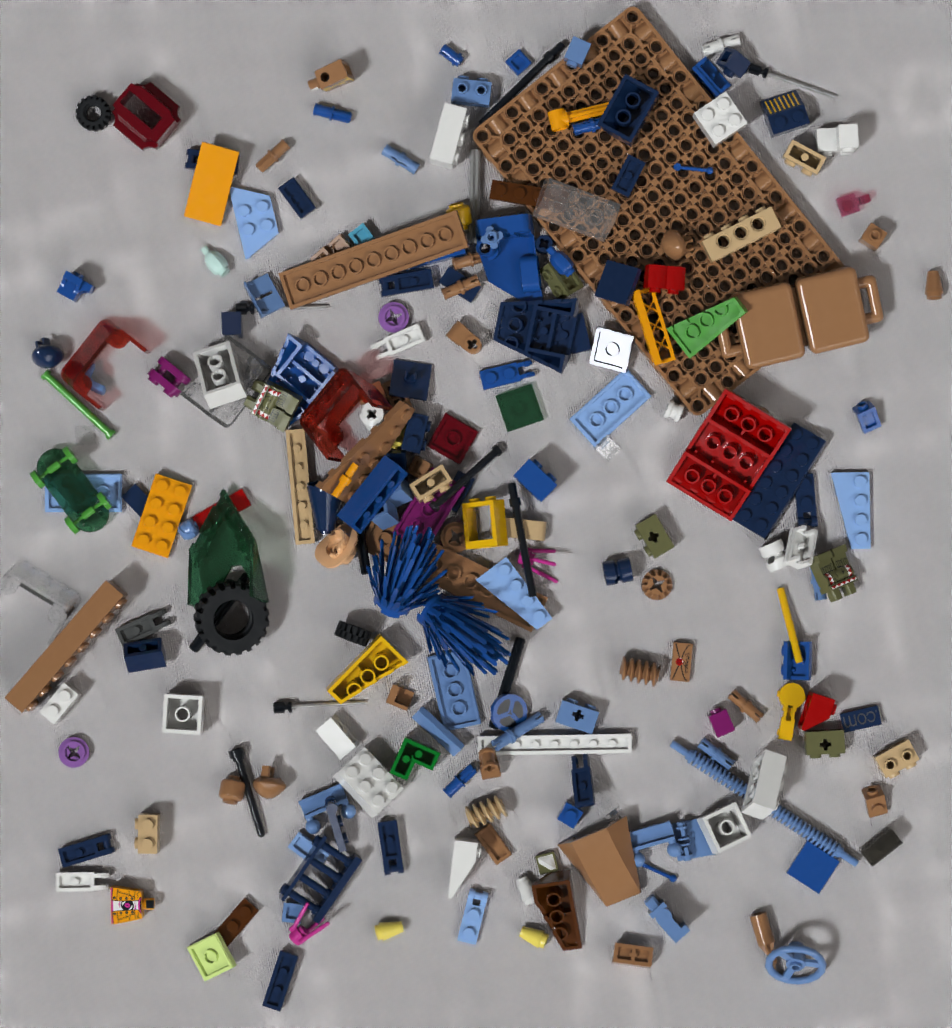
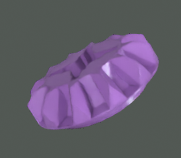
M390 302L381 308L378 315L379 323L384 330L396 333L407 326L409 313L402 304ZM390 310H392V312H394L395 315H400L397 318L398 325H396L393 321H386L388 320V318L391 317Z
M79 737L67 738L59 747V758L68 767H80L86 763L89 757V747ZM80 746L77 752L80 758L75 755L68 758L71 754L70 748L75 749Z

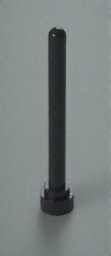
M240 747L228 751L230 759L236 762L240 779L245 784L244 792L257 835L264 837L265 831L243 762L244 749Z

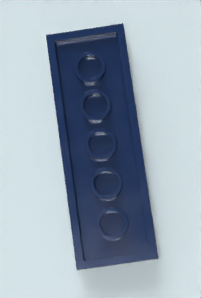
M794 422L786 439L772 460H770L733 518L735 522L765 540L827 444L824 439Z

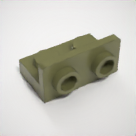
M550 262L540 269L543 279L547 282L557 299H565L584 287L575 271L569 277L560 275Z

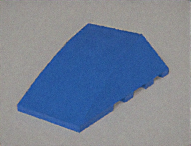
M288 333L268 380L303 397L290 422V425H292L348 383L339 368L312 345Z

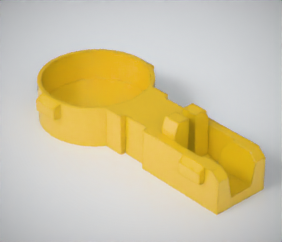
M796 683L785 684L777 691V697L783 706V714L780 719L779 729H777V739L792 741L795 713L797 708L806 700L803 688Z

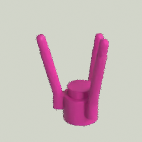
M528 547L531 565L534 562L556 566L555 562L536 558V554H533L555 553V549H533ZM520 552L518 564H522V568H524ZM531 566L532 572L554 583L558 582L552 576Z
M309 902L305 903L294 924L289 928L291 931L289 938L298 946L330 924V922H326L315 930L313 929L319 925L316 922L308 929L302 925L300 927L297 926L308 908Z

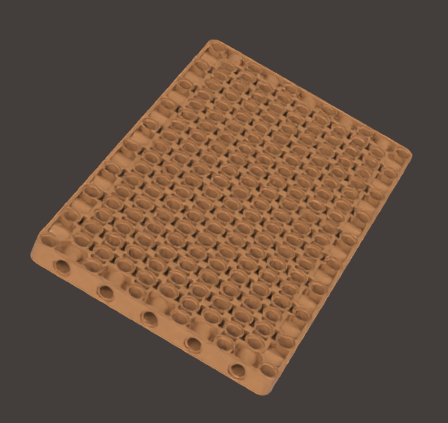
M637 7L625 9L586 40V42L591 43V47L582 68L577 67V69L571 70L567 67V62L562 59L479 125L473 132L475 145L481 150L482 154L505 182L540 187V182L547 180L551 185L548 189L568 192L566 210L574 212L572 219H566L563 211L524 206L552 239L557 248L573 261L575 270L594 294L597 290L596 285L600 281L605 264L600 262L601 255H608L610 261L627 265L626 261L628 258H634L637 261L635 267L641 269V273H644L645 265L654 264L655 261H661L665 266L681 267L682 264L690 266L691 271L685 273L684 291L688 295L686 300H680L678 295L667 294L665 290H661V295L657 297L666 328L674 325L675 318L677 317L685 320L694 316L689 310L691 306L695 305L699 308L700 312H703L729 300L732 294L747 290L748 285H754L757 288L782 281L790 284L788 280L790 276L799 278L844 267V264L738 132L732 135V141H724L716 146L718 152L712 154L708 151V146L711 145L706 137L700 139L696 136V131L701 129L695 120L691 124L684 121V116H693V113L699 110V104H708L712 99ZM629 14H635L637 20L635 22H630L627 19V16ZM603 37L607 40V44L600 46L597 43V39ZM628 40L632 41L634 43V47L632 49H627L624 46V42ZM659 44L661 50L654 52L651 49V45ZM615 52L619 55V59L613 61L609 58V54ZM642 55L646 58V62L639 64L636 61V57ZM601 64L604 67V71L598 73L594 70V66ZM624 67L631 70L630 77L659 91V98L644 123L651 125L652 131L646 133L641 128L636 138L637 143L632 145V147L611 135L609 141H602L600 134L607 133L603 129L596 130L594 133L586 132L583 133L582 138H575L573 136V123H569V128L557 131L555 135H548L546 133V129L551 127L547 114L549 111L564 108V110L566 109L569 112L577 110L576 105L578 103H584L586 107L610 102L624 77L621 73V69ZM654 70L658 73V77L651 79L648 76V72ZM681 73L684 75L685 80L678 82L675 79V75ZM586 76L589 78V83L583 85L579 82V78ZM613 79L616 82V86L610 88L606 85V81ZM545 85L548 91L541 94L537 91V87ZM666 85L669 87L670 92L664 94L660 91V87ZM572 88L575 94L568 97L564 94V90ZM598 91L601 94V98L595 100L591 97V93ZM557 100L560 106L553 109L549 106V102ZM679 100L682 107L679 109L674 108L672 101ZM515 109L518 115L516 117H509L507 111ZM542 112L545 118L543 120H536L534 114ZM664 112L667 115V119L664 121L659 120L657 113ZM525 123L529 125L530 129L528 132H521L519 126ZM676 127L679 130V134L676 136L671 135L669 128ZM484 132L488 138L485 141H479L477 135ZM510 135L514 137L515 141L512 144H506L504 138ZM537 138L541 140L542 144L539 147H533L531 141ZM654 140H663L664 146L661 148L656 147ZM564 141L568 144V149L560 150L558 144ZM688 142L691 145V149L688 151L683 150L681 143ZM589 144L593 145L595 147V152L587 153L585 151V146ZM616 147L620 148L622 150V155L618 157L614 156L612 154V149ZM519 150H523L527 156L524 159H518L516 153ZM647 151L649 154V158L645 160L641 159L639 157V152ZM549 153L553 155V161L545 162L543 160L544 154ZM628 154L646 163L639 176L645 179L646 185L640 187L635 183L631 191V197L623 198L621 194L611 190L614 183L609 181V176L612 174L618 176ZM666 155H675L676 161L673 163L668 162ZM573 156L578 157L580 164L572 165L570 158ZM700 157L703 160V164L700 166L695 165L693 158ZM600 159L605 160L607 167L599 168L597 161ZM727 160L730 165L729 168H722L720 161ZM508 162L512 168L509 171H503L501 169L502 163ZM679 163L681 166L699 168L712 167L715 178L709 181L705 178L706 172L687 170L688 176L682 178L678 175V171L674 170V164ZM754 163L756 165V171H749L747 169V164ZM535 165L539 171L536 174H530L528 167ZM654 165L659 166L661 173L653 174L651 167ZM562 168L565 171V176L557 177L555 170ZM585 171L590 172L592 179L584 180L582 173ZM733 175H739L741 183H734L732 181ZM666 180L671 181L673 188L665 189L663 182ZM574 183L577 186V190L569 192L567 185ZM692 183L699 185V192H692L690 185ZM601 186L604 189V194L596 195L594 188ZM717 187H724L727 191L726 195H719ZM744 190H751L753 192V198H746L744 196ZM650 192L656 193L658 200L650 201L648 194ZM771 193H778L780 195V201H773L771 199ZM675 196H683L685 199V203L681 205L677 204L675 202ZM581 198H586L589 201L587 207L579 205ZM708 198L711 200V207H704L702 199ZM608 201H613L616 204L614 210L606 208ZM729 202H736L739 207L738 210H731ZM635 204H640L643 207L641 213L633 211ZM758 204L765 206L766 209L772 207L781 225L779 230L763 237L760 241L747 245V252L742 253L737 250L729 254L732 257V264H725L723 259L712 264L710 263L701 245L705 235L699 232V226H707L709 229L708 234L711 232L717 234L721 232V227L729 223L733 226L739 223V218L747 214L749 217L755 215L756 205ZM660 208H668L670 215L662 216ZM687 211H695L697 214L696 219H689ZM593 213H598L601 216L599 222L591 220ZM714 214H722L724 218L723 222H716L714 220ZM620 216H625L628 219L626 225L618 223ZM652 219L655 222V226L647 228L645 220ZM754 220L752 222L755 229L759 230L762 228L761 221ZM551 222H557L559 224V229L557 231H551L549 229V224ZM674 222L681 224L682 229L678 232L682 237L690 235L694 241L692 245L694 250L684 253L683 257L677 261L668 257L664 253L661 243L657 241V235L664 234L667 230L672 229V223ZM795 223H802L804 231H797L794 226ZM578 225L585 226L586 232L584 234L576 232ZM605 228L612 229L613 235L611 237L603 235ZM736 229L735 235L738 238H744L745 232L743 229ZM637 231L640 234V238L632 240L630 232ZM780 235H787L789 243H782L779 238ZM720 237L718 239L721 247L728 245L726 238ZM596 240L598 247L590 249L588 241ZM615 244H624L625 250L623 252H617L615 250ZM649 246L652 249V253L644 255L642 247ZM771 246L774 249V255H767L764 250L765 247ZM793 249H798L801 252L799 259L792 256L791 252ZM581 252L583 254V259L581 261H575L573 259V253ZM697 252H703L706 259L700 262L696 259L695 255ZM820 252L827 254L828 260L826 262L819 259L818 255ZM750 259H758L759 267H752L749 262ZM778 261H783L786 264L784 271L777 268L776 264ZM805 264H810L813 267L811 274L804 271L803 267ZM709 267L717 269L718 273L716 276L712 277L708 274L707 270ZM742 270L744 272V279H737L734 274L735 271ZM763 273L770 274V282L766 283L762 280L761 276ZM638 279L635 290L644 289V282ZM694 279L702 281L703 285L701 288L693 286L692 282ZM721 282L729 284L728 291L724 292L720 289L719 285ZM651 293L641 294L645 303L650 305L653 300ZM706 294L714 296L715 300L713 303L705 301L704 297ZM598 298L625 333L635 335L634 344L653 367L649 351L644 347L646 341L633 299H631L629 306ZM664 303L672 304L673 310L665 312L662 307ZM649 310L647 316H649L650 314H654L658 318V314L656 312ZM622 312H629L631 319L623 321L620 316ZM655 328L653 332L654 338L661 343L660 330ZM728 328L731 346L740 344L738 334L731 333ZM670 334L671 345L678 344ZM714 340L705 346L709 353L707 357H701L698 352L690 358L694 364L692 369H686L683 365L684 360L689 359L683 350L680 354H674L676 360L653 367L680 402L685 405L684 407L694 416H700L713 407L725 388L733 391L760 368L749 369L746 367L742 355L736 356L734 360L724 358L721 354L720 345H716ZM661 346L659 349L661 360L670 358L669 350ZM717 362L720 365V371L713 372L710 367L711 363ZM669 372H677L679 375L678 380L671 381L668 377ZM696 375H704L705 383L698 384L695 380ZM729 377L732 380V386L725 387L722 382L723 378ZM694 401H700L702 403L703 407L701 411H695L693 409L692 405Z

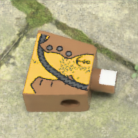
M339 59L314 72L316 78L307 82L312 92L319 88L328 92L355 81L348 62Z

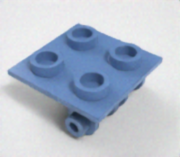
M697 819L671 823L676 842L682 846V853L677 857L678 861H690L693 858L715 855L712 854Z

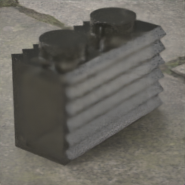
M886 827V830L883 829V832L877 834V837L874 836V839L868 841V844L862 846V849L859 848V852L869 865L873 867L900 846L902 841L891 828Z

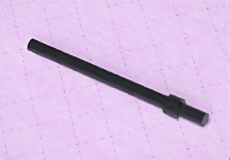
M560 41L550 52L547 51L542 56L543 59L478 121L480 125L510 102L548 63L551 64L556 59L555 57L565 48V45Z
M509 483V504L513 510L529 597H535L537 594L520 510L521 500L517 495L516 484Z

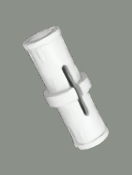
M738 34L723 39L720 37L716 41L700 45L703 56L705 57L717 52L722 53L726 47L741 46Z

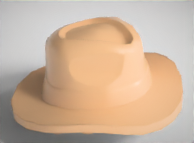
M346 523L337 526L335 530H332L317 545L315 549L317 561L326 568H336L339 565L349 564L357 553V532Z

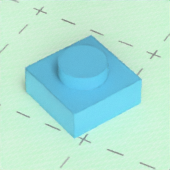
M364 223L348 234L356 246L375 239Z

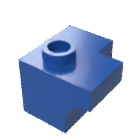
M66 271L56 292L77 302L80 295L83 293L92 294L95 287L84 281L83 275L75 271L73 274Z

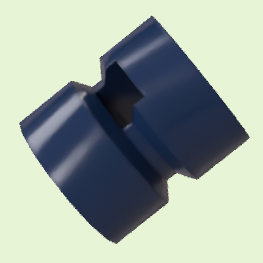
M629 557L620 558L617 562L613 560L602 562L607 586L618 584V581L622 583L633 581Z

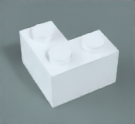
M840 124L836 128H818L814 131L815 152L824 157H831L832 153H840V156H850L859 147L858 124Z

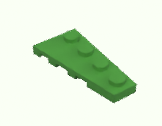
M735 296L666 329L690 359L746 314L748 310L738 297Z

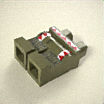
M256 379L251 389L260 394L258 398L248 395L243 405L251 410L250 414L269 422L282 432L286 431L303 397L270 380L265 382Z
M846 544L814 556L813 563L810 565L817 584L821 588L819 589L821 595L827 593L830 602L843 598L839 588H842L844 596L857 592L853 582L857 581L858 578L854 575V570L845 553L848 551Z

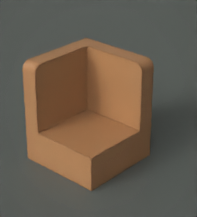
M393 684L386 703L407 711L414 692Z

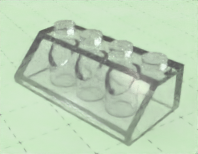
M548 178L544 180L532 216L604 242L615 224L621 204Z

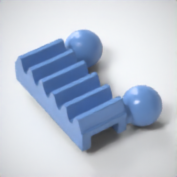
M340 783L298 801L307 821L305 827L308 833L316 834L320 831L321 824L313 816L326 811L325 799L328 796L335 797L337 806L342 805L341 814L344 818L351 819L355 816L356 808L354 805L349 804L346 793Z
M670 820L630 831L637 868L642 867L645 863V856L639 852L640 849L668 842L667 853L671 857H678L682 853V846L676 842Z

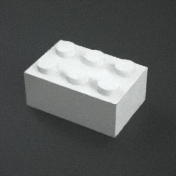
M444 103L430 155V164L451 170L453 165L457 166L460 152L457 150L458 147L463 146L465 133H462L463 128L467 129L470 120L467 108Z
M230 341L193 352L203 395L210 409L247 397L237 357Z
M365 746L333 775L372 818L378 815L404 789Z
M765 749L753 759L741 813L763 820L774 810H777L780 801L777 799L778 793L781 792L784 784L781 781L782 776L786 773L788 767L786 763L787 756Z

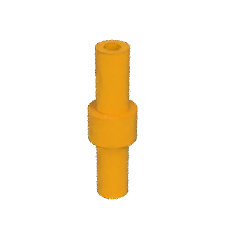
M352 462L346 473L341 475L339 478L340 482L332 492L334 497L338 498L344 488L349 486L352 481L351 478L359 465Z

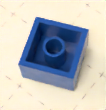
M528 459L513 477L541 503L557 486L555 483L557 479L549 472L545 474L541 470L543 466L536 459L533 461Z

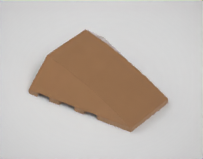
M627 815L610 822L607 827L578 839L573 837L557 844L606 907L641 893Z

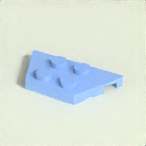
M231 187L230 196L245 259L247 260L270 240L275 238L279 231L269 195Z

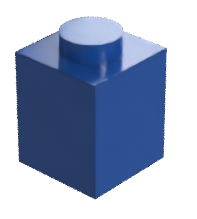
M566 801L557 815V819L574 829L584 812Z

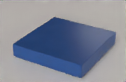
M806 840L786 873L819 894L839 864V861Z

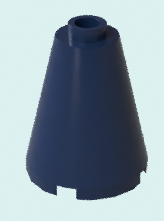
M321 480L308 482L307 491L316 530H320L321 534H330L336 528L338 520L336 515L340 512L342 501L316 487L315 485Z

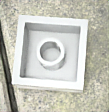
M726 91L694 112L692 116L713 148L747 125V121Z
M165 693L162 733L201 735L203 733L205 695Z
M736 802L728 803L697 818V822L712 854L720 853L752 837Z

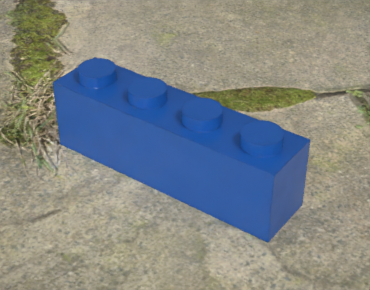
M384 455L336 516L357 533L361 534L408 473Z

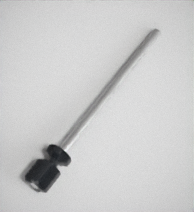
M750 64L748 72L757 76L762 74L763 78L770 76L835 99L837 95L770 73L768 72L769 68L763 70L760 65Z
M246 303L236 304V312L241 311L242 315H247L248 311L254 314V311L257 310L253 303L250 306H247ZM304 305L296 309H328V305ZM285 306L279 310H290V307Z
M362 700L346 701L342 704L330 702L292 705L291 701L287 705L284 702H274L273 709L275 714L285 713V710L292 713V709L359 705L366 704V702Z

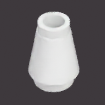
M527 876L518 879L517 883L522 902L526 906L535 903L531 881Z

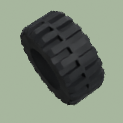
M226 579V582L218 581L215 582V586L211 587L210 585L207 587V591L199 596L200 600L195 604L194 609L196 611L193 614L195 628L201 639L215 652H222L229 656L232 653L241 655L245 650L247 652L253 650L251 647L255 644L258 646L261 643L260 638L262 636L265 637L267 633L266 627H269L270 622L268 620L269 609L266 607L263 597L254 587L240 580ZM238 600L246 605L249 611V620L241 631L235 634H224L216 628L214 614L217 608L224 602Z

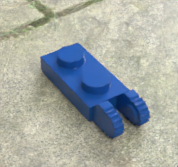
M532 360L479 371L483 390L520 382L522 379L535 376V372L532 371L519 375L518 368L532 365Z

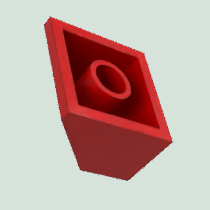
M809 691L797 728L806 731L828 720L831 715L835 714L837 704H834L835 700Z

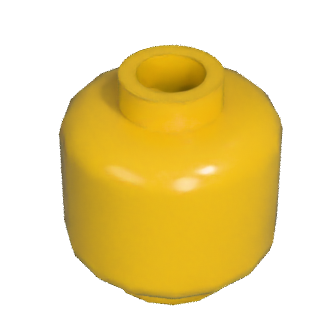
M464 202L450 204L445 213L458 210L464 230L468 229L467 225L472 223L470 207L464 204Z

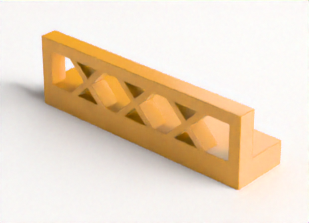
M649 289L635 290L632 299L653 367L676 360L656 293H651L653 300L650 305L643 303L641 294L649 292ZM649 310L658 314L655 324L648 319L647 314ZM655 328L663 331L664 337L661 343L654 338L653 332ZM661 346L669 350L670 358L661 360L659 355Z

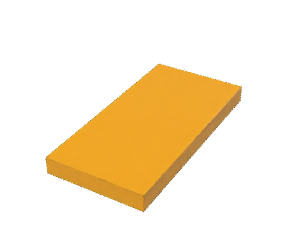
M202 142L184 213L185 217L222 226L240 151Z

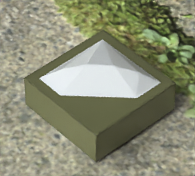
M554 851L535 856L540 875L559 870Z

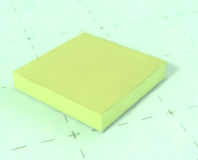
M219 931L187 947L204 981L237 965Z

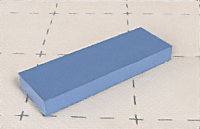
M423 706L413 715L412 718L452 756H455L465 746Z

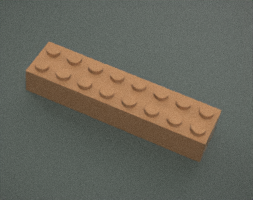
M106 580L5 696V699L21 713L33 711L40 703L38 699L46 696L52 689L50 685L53 682H58L65 674L63 670L75 663L77 660L75 656L87 649L90 645L88 641L100 634L102 631L100 627L103 624H108L115 616L113 612L125 605L128 601L125 599L128 594L112 580Z

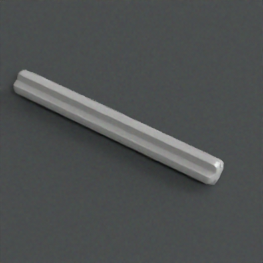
M471 149L469 207L472 215V223L469 224L468 242L470 244H477L475 220L480 219V149Z

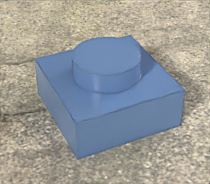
M284 902L282 922L294 923L303 905L300 903Z

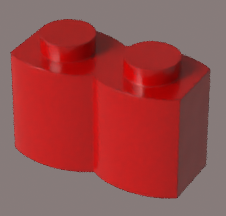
M645 265L644 289H649V293H660L661 290H665L667 294L679 295L680 291L685 290L686 267Z

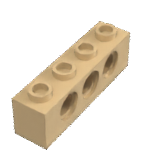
M763 206L755 210V215L749 217L747 214L738 219L739 223L733 226L729 223L720 228L721 232L717 234L711 232L705 235L701 245L710 263L712 264L779 230L781 225L772 207L766 209ZM754 220L761 221L762 228L759 230L755 229L752 222ZM743 229L745 237L738 238L735 235V230ZM720 237L727 239L728 245L726 247H721L718 244Z

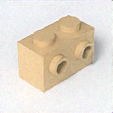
M793 139L782 156L785 159L784 163L792 168L796 165L802 169L801 172L809 177L812 175L816 176L826 160V157Z
M440 465L409 484V488L419 503L424 502L426 504L435 498L433 496L439 491L444 493L450 489L452 479L444 466Z
M907 738L872 756L883 777H889L890 779L898 776L900 770L904 768L908 770L916 766V761L920 760Z
M140 813L138 818H135V829H138V837H135L134 842L135 849H138V854H157L160 852V813Z

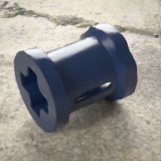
M541 235L536 240L535 248L539 253L547 254L548 252L544 247H539L541 245L540 241H547V248L550 245L553 246V241L549 236Z

